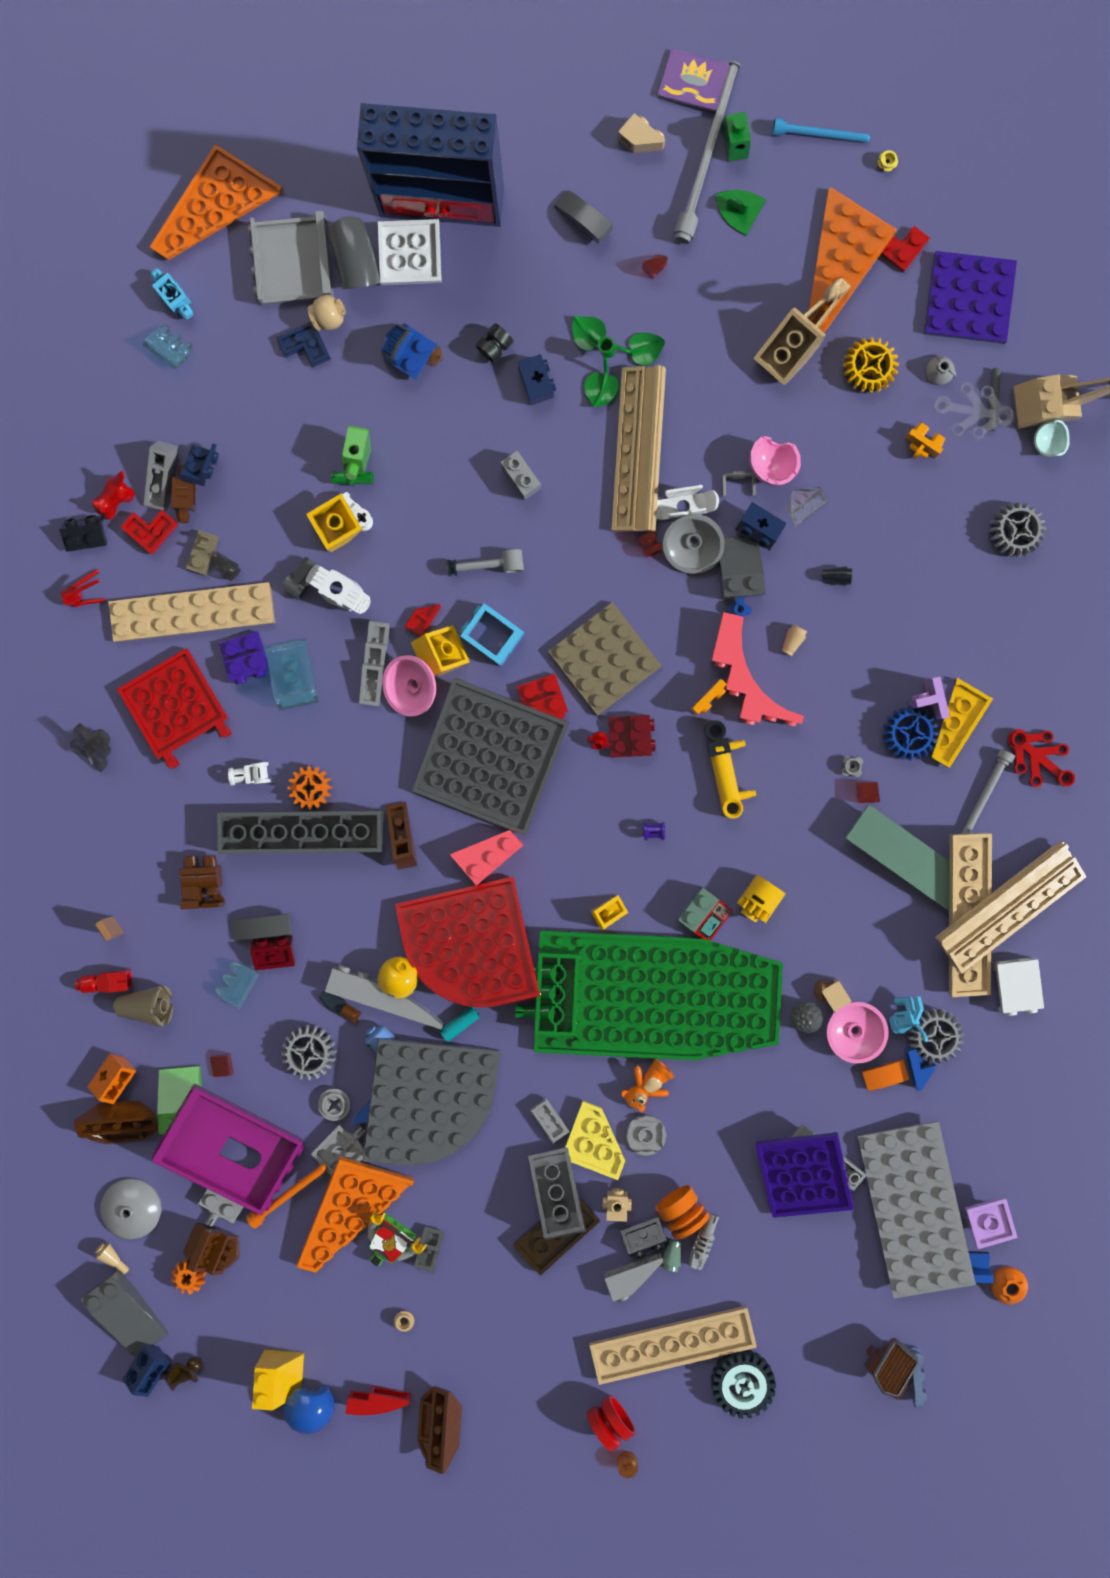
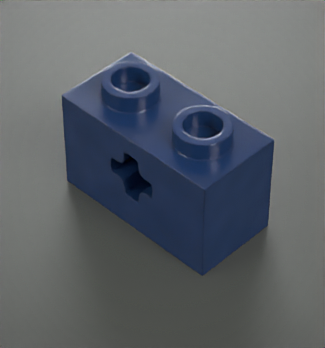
M541 354L518 361V368L530 405L554 398L553 391H556L554 380L548 377L547 372L550 371L547 359L543 360ZM535 376H538L541 382L537 383Z
M751 502L735 530L770 551L787 523Z

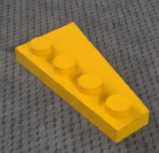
M957 678L948 704L950 717L943 720L931 758L949 769L993 698Z

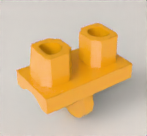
M922 422L914 429L912 428L905 437L912 442L909 449L915 452L912 456L915 460L919 455L926 459L929 454L936 458L942 452L943 448L941 447L945 440V437L938 433H935L931 440L926 438L925 434L929 427Z

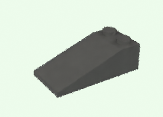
M568 1147L528 1156L544 1239L550 1240L586 1232Z
M116 1270L88 1291L81 1299L91 1315L134 1357L138 1355L143 1345L151 1346L168 1333L167 1329L126 1275L122 1274L119 1270Z

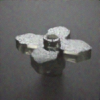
M79 723L73 729L75 738L71 741L70 748L78 755L87 757L91 765L101 772L108 764L106 757L111 752V747L109 746L110 736L102 729L94 730L90 733L85 726Z

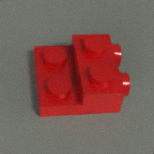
M555 674L517 686L522 704L561 719L565 717L564 713L568 712Z

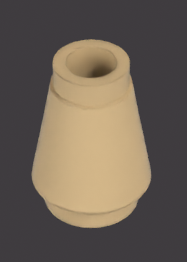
M793 624L791 628H788L781 651L792 656L806 639L807 631Z

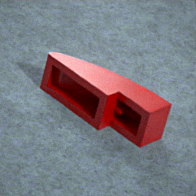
M372 1386L370 1393L350 1390L345 1414L375 1415L394 1411L409 1405L411 1392Z

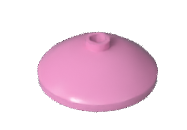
M413 655L399 656L393 659L386 667L382 684L383 692L389 705L396 712L405 716H417L426 712L431 707L436 695L435 677L430 667L422 659Z
M850 1002L831 1015L826 1029L827 1041L832 1051L841 1059L850 1063H865L876 1058L885 1048L888 1040L887 1022L882 1013L874 1006L864 1002ZM853 1027L858 1028L857 1033L851 1032Z

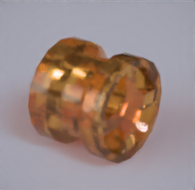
M630 1451L620 1453L617 1459L618 1472L625 1478L635 1476L638 1471L637 1457Z

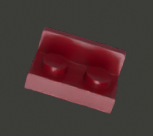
M282 935L253 939L250 952L254 970L295 966L296 960L292 946L293 936Z

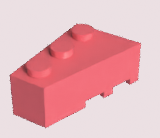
M508 830L453 852L450 855L474 884L478 885L524 844L512 830Z

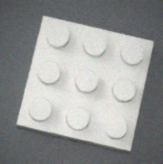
M439 219L378 222L381 285L442 283Z

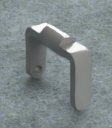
M732 471V473H725L723 475V497H726V478H751L752 496H756L755 476L752 472Z

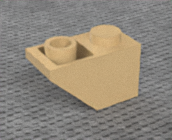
M635 113L618 132V141L632 153L662 151L665 147L666 139L663 133L658 129L654 130L649 126L648 121L644 117L637 116Z

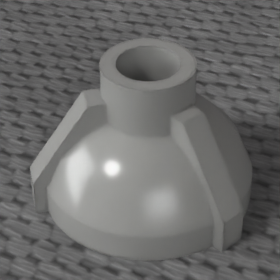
M940 354L935 355L926 366L927 381L935 385L947 384L956 376L953 362ZM941 364L946 366V370L941 369Z

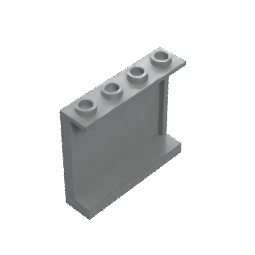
M315 211L316 216L261 222H255L254 218H250L251 225H248L249 238H252L253 246H250V255L252 259L254 258V266L251 267L253 279H256V286L253 287L255 299H258L262 306L314 301L322 295L334 297L327 218L324 211Z

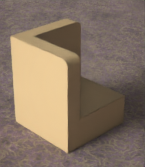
M835 978L832 980L833 984L822 990V994L828 1001L829 1007L834 1012L852 1002L839 980Z

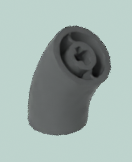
M354 216L338 219L329 228L328 237L336 259L342 289L359 288L380 283L372 245L364 222Z

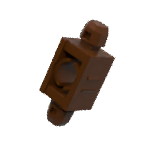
M184 465L179 466L178 476H180ZM172 477L171 508L179 511L177 512L179 523H188L190 519L188 511H196V484L181 480L180 477Z

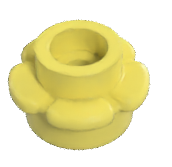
M888 150L879 155V168L889 172L897 166L898 159L895 152Z

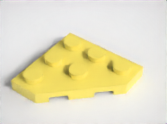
M583 1100L565 1148L568 1147L571 1162L618 1180L625 1163V1158L602 1107Z

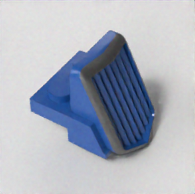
M403 323L402 325H395L385 335L381 353L384 355V360L417 380L437 344Z

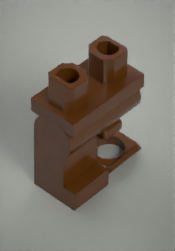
M204 855L203 866H198L197 856L184 857V868L179 869L182 887L180 909L224 906L225 898L221 895L220 890H218L223 885L222 866L217 865L216 855ZM204 888L207 889V895H210L206 903L204 900Z

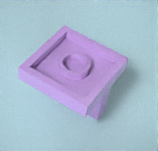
M940 677L923 681L925 693L912 696L913 700L907 701L908 707L912 706L913 708L929 705L930 713L934 720L950 717Z
M1004 1196L965 1207L967 1217H964L966 1226L972 1232L977 1249L1018 1238L1009 1206Z

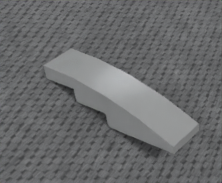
M369 621L364 663L362 665L359 704L380 706L390 622Z

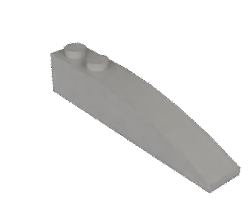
M344 965L332 968L325 992L442 1029L444 1022L410 996L398 999L394 998L393 995H386L379 988L378 981L369 977L370 974L358 971V973L350 971V967Z

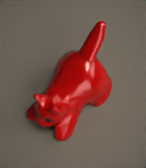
M123 471L109 477L104 484V490L92 501L95 512L105 514L107 520L114 518L120 503H129L134 498V490L123 482L125 478Z

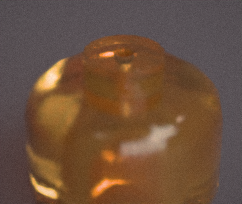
M436 346L426 364L436 366L438 361H442L443 354L439 346Z
M820 980L815 983L813 995L818 997V1001L826 1002L822 990L831 985V982Z

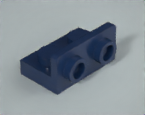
M212 443L210 450L192 445L181 471L180 479L205 486L206 480L212 477L214 469L212 465H216L218 461L217 444Z

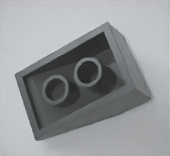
M744 536L724 538V551L719 560L722 600L763 596L765 594V583L759 545Z

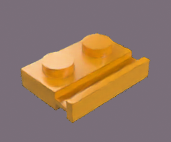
M722 679L718 680L690 710L695 715H698L700 712L704 714L712 706L710 702L714 697L718 700L726 692L724 687L727 684Z

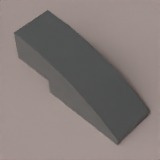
M569 190L554 204V207L583 234L586 233L598 245L613 230V224L607 218Z
M291 913L231 920L234 940L282 936L293 933Z

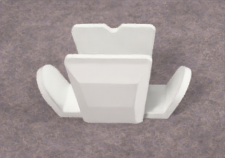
M702 485L667 490L665 495L668 499L657 500L656 520L671 519V521H674L681 516L689 514L701 515L713 512L719 505L718 494L714 490L696 494L703 488ZM685 500L689 503L690 508L686 512H679L677 503Z
M316 564L311 568L306 577V582L319 589L318 593L330 604L350 612L352 609L359 614L364 613L370 605V597L363 592L359 584L337 570L329 572ZM335 581L340 582L343 586L342 592L339 594H333L330 591V585Z

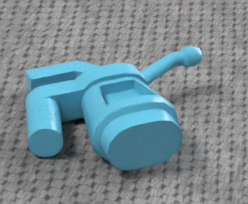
M912 997L895 998L894 1004L896 1006L905 1005L906 1011L895 1012L893 1016H890L889 1021L892 1031L896 1034L905 1033L910 1028L916 1027L923 1036L922 1040L927 1042L928 1037L919 1026V1019L924 1010L921 997H914V1001Z

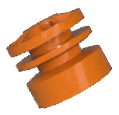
M684 1185L666 1195L655 1207L661 1220L664 1222L669 1221L667 1229L672 1231L671 1235L676 1240L683 1239L696 1232L710 1217L708 1211L704 1209V1205L700 1202L696 1203L698 1196L691 1185Z

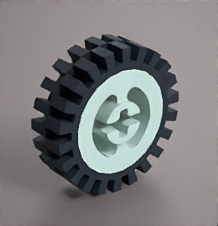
M752 1350L732 1353L729 1356L723 1355V1360L719 1359L716 1362L717 1367L714 1366L712 1370L713 1375H711V1386L719 1407L722 1406L723 1411L726 1413L729 1411L730 1416L735 1417V1414H737L741 1419H743V1415H747V1418H752L751 1414L753 1413L758 1416L761 1409L765 1412L768 1409L767 1403L771 1405L773 1402L771 1397H775L776 1393L774 1390L776 1388L775 1377L770 1365L757 1352L753 1354ZM744 1372H749L755 1375L757 1378V1382L753 1383L750 1375L748 1373L747 1375H745ZM733 1384L736 1392L739 1394L741 1391L742 1395L733 1393L729 1388L730 1385Z

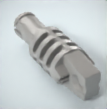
M708 1212L710 1214L708 1221L703 1225L702 1229L698 1230L690 1253L688 1265L697 1270H702L715 1240L714 1230L720 1217L711 1212Z

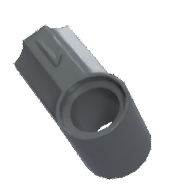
M305 556L294 573L287 576L281 588L299 600L309 587L306 577L316 563Z

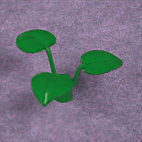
M574 316L572 332L577 346L583 351H592L597 344L604 360V375L600 372H594L587 377L584 385L585 393L593 407H601L608 404L618 392V380L615 376L608 375L607 363L608 358L613 357L617 349L632 354V359L636 364L648 366L658 359L665 346V340L660 336L643 332L635 334L630 338L629 346L631 350H628L618 343L615 344L612 338L605 337L606 326L600 319Z

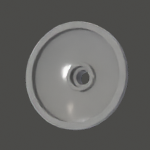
M689 514L677 518L669 525L663 538V550L667 560L676 569L685 573H702L713 568L721 559L724 551V536L720 527L712 519L699 514ZM691 537H697L698 540L692 541Z
M126 1178L114 1183L105 1192L101 1201L100 1212L105 1226L111 1233L123 1239H138L147 1235L155 1228L161 1216L162 1206L157 1191L149 1183L141 1179ZM124 1210H128L130 1215H126Z

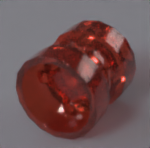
M650 531L637 539L639 546H642L644 549L643 554L646 558L663 550L662 544L656 539L655 531Z

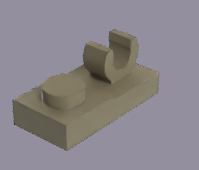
M199 530L186 569L207 576L219 537Z

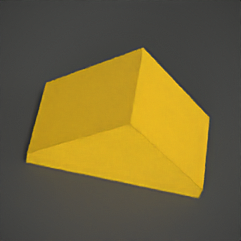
M619 895L592 909L591 913L600 929L603 930L627 914L628 911Z

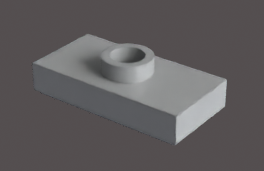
M547 1097L530 1108L531 1113L552 1143L570 1132Z

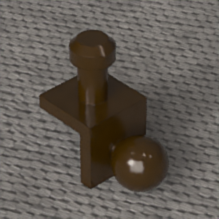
M195 1356L188 1359L186 1366L176 1362L172 1369H169L167 1366L161 1377L165 1376L164 1380L172 1391L175 1390L178 1384L190 1380L196 1383L198 1378L194 1372L200 1370L202 1362L200 1358Z

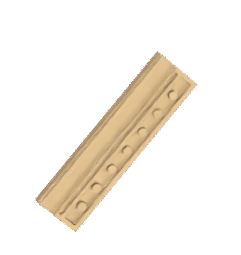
M664 366L622 368L612 531L614 532L655 531L666 376V368Z
M1061 841L1057 842L935 937L958 973H964L1086 878L1076 858L1072 857L1067 844Z

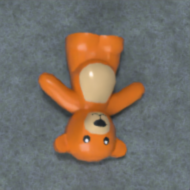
M659 1059L653 1061L644 1077H642L641 1068L635 1066L634 1077L636 1086L628 1090H622L621 1096L625 1098L626 1103L631 1108L643 1112L645 1111L648 1096L666 1097L669 1095L668 1090L660 1088L663 1083L674 1078L675 1075Z

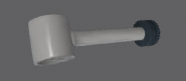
M522 550L502 551L501 559L457 563L456 559L453 562L452 560L451 562L447 560L446 570L449 577L452 574L453 576L454 574L458 576V571L503 567L504 573L524 571Z

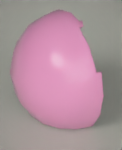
M766 436L760 437L754 443L749 456L750 468L754 476L769 486H780L790 482L798 474L801 466L800 454L795 444L788 442L783 444L775 443L770 437Z

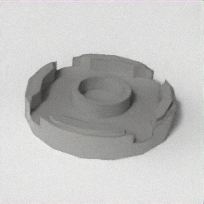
M648 1114L639 1115L631 1120L626 1131L628 1145L635 1153L643 1156L656 1154L664 1146L667 1136L665 1126L661 1120Z

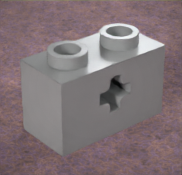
M518 450L501 461V467L524 500L541 489L540 482Z

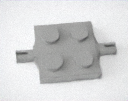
M339 1124L311 1153L320 1165L325 1164L327 1166V1170L317 1177L316 1180L319 1181L326 1173L332 1175L339 1156L358 1162L363 1159L364 1146L359 1139L366 1132V1129H363L362 1125L354 1133H351Z
M206 1189L198 1203L210 1211L211 1214L205 1222L210 1227L214 1226L218 1217L234 1224L243 1209V1206L209 1189Z

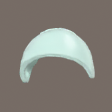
M1048 421L1037 429L1034 436V444L1037 451L1047 457L1061 456L1066 453L1069 447V431L1063 421Z

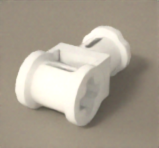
M348 492L344 493L343 496L362 527V531H368L373 525V519L369 512L350 498ZM362 517L363 519H366V522H360L359 518Z
M268 762L254 763L239 769L228 768L230 785L234 786L235 783L246 782V784L271 782L268 779L267 773Z

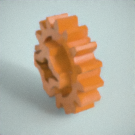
M308 766L307 771L300 767V773L293 772L295 779H289L293 783L292 786L287 787V789L293 792L289 797H295L294 804L300 802V808L302 809L308 805V809L312 810L314 804L317 808H320V802L326 804L327 800L325 797H331L332 795L328 792V789L333 788V786L328 785L331 778L324 777L327 773L326 771L319 773L320 767H316L314 771L312 766ZM304 775H306L305 780L301 784H298L299 780ZM314 775L318 776L323 784H319L315 780ZM309 784L315 787L314 790H311V793L309 790H306V786ZM298 791L305 795L306 800L300 797ZM319 791H323L321 796L315 800L316 794Z

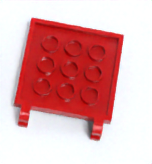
M185 648L117 689L156 758L161 759L164 757L169 768L174 769L180 765L177 758L173 755V751L215 726L221 737L226 738L232 734L224 722L229 719L228 715L188 648Z

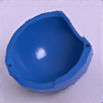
M327 1385L319 1386L317 1391H308L304 1388L295 1389L288 1397L284 1407V1419L288 1426L301 1434H311L323 1429L330 1422L335 1408L334 1397L330 1388Z

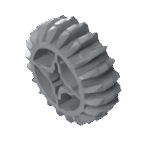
M1016 502L1015 505L1009 503L1007 508H1000V513L997 512L994 515L996 520L991 521V524L995 527L989 531L995 533L991 540L997 539L998 541L994 546L996 548L1002 546L1000 553L1008 550L1007 555L1009 557L1015 554L1016 558H1019L1022 554L1028 556L1029 551L1035 552L1036 547L1042 545L1040 540L1046 537L1041 533L1047 529L1041 526L1045 519L1040 520L1038 518L1042 512L1035 514V506L1028 509V503H1024L1021 506L1020 502ZM1011 514H1019L1022 515L1023 518L1019 521H1016L1014 519L1010 520L1008 516ZM1029 522L1032 526V532L1028 528ZM1020 525V529H1019V532H1020V533L1016 534V533H1017V532H1016V531H1017V528H1016V527ZM1003 526H1004V528H1006L1007 531H1008V536H1007V538H1006V536H1005V534H1004ZM1017 538L1028 541L1026 545L1022 546L1013 544Z
M932 1008L931 1015L927 1010H924V1017H920L919 1026L924 1029L930 1023V1028L925 1033L928 1037L927 1042H931L934 1051H928L923 1047L921 1042L923 1036L916 1027L909 1029L911 1033H914V1035L908 1036L909 1040L914 1041L910 1044V1047L916 1048L917 1054H921L923 1061L927 1059L929 1063H933L935 1059L936 1063L940 1064L941 1058H943L945 1062H948V1055L955 1058L956 1056L953 1051L960 1052L961 1049L957 1045L964 1044V1041L959 1039V1037L964 1036V1033L959 1031L962 1025L956 1024L958 1018H952V1013L950 1012L945 1014L943 1009H940L937 1013V1010ZM938 1020L945 1021L951 1032L941 1030ZM937 1032L940 1034V1036H937L935 1040L932 1037L935 1036ZM950 1040L948 1045L942 1049L943 1043Z
M306 1025L305 1030L302 1026H299L298 1032L296 1030L291 1031L292 1037L286 1036L285 1039L288 1043L282 1044V1047L287 1049L281 1052L282 1056H287L282 1062H289L290 1065L286 1069L290 1070L293 1068V1076L299 1072V1079H303L305 1074L307 1075V1080L312 1079V1074L318 1079L320 1073L323 1075L327 1073L326 1068H332L330 1062H334L336 1059L332 1054H335L337 1050L330 1049V1047L335 1045V1042H328L331 1035L329 1034L325 1037L323 1035L326 1031L325 1029H322L320 1033L317 1032V1025L314 1026L312 1031L310 1025ZM310 1037L307 1045H295L298 1039ZM317 1040L323 1046L324 1053L316 1047ZM310 1046V1049L312 1050L311 1052H313V1054H311V1056L307 1059L308 1056L306 1055L305 1051ZM294 1052L301 1057V1064L295 1059ZM311 1060H323L322 1064L317 1067H308Z

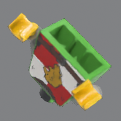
M374 1209L368 1224V1240L371 1242L369 1248L374 1251L370 1258L372 1264L379 1267L384 1259L394 1263L396 1260L402 1261L416 1253L421 1254L427 1244L421 1245L419 1243L421 1238L418 1237L416 1239L417 1234L387 1213L378 1215L376 1213L377 1209Z

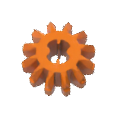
M187 1258L183 1263L178 1262L176 1264V1268L171 1272L174 1275L171 1278V1282L177 1283L174 1289L180 1287L181 1294H184L187 1290L190 1295L194 1290L199 1291L201 1289V1285L206 1281L203 1278L206 1272H192L187 1269L190 1262Z

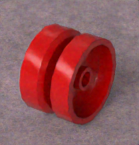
M612 1395L601 1401V1408L594 1406L586 1412L592 1430L610 1452L621 1446V1439L627 1441L636 1434L628 1414Z

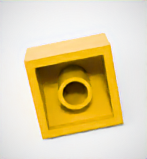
M342 493L306 514L325 548L330 552L347 544L363 530Z
M454 625L426 633L411 642L416 656L430 667L434 677L443 675L470 662Z

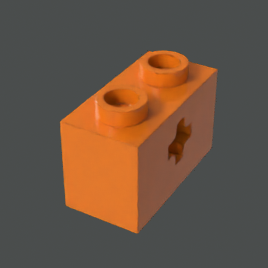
M110 1053L87 1087L98 1101L114 1104L136 1070L125 1057Z

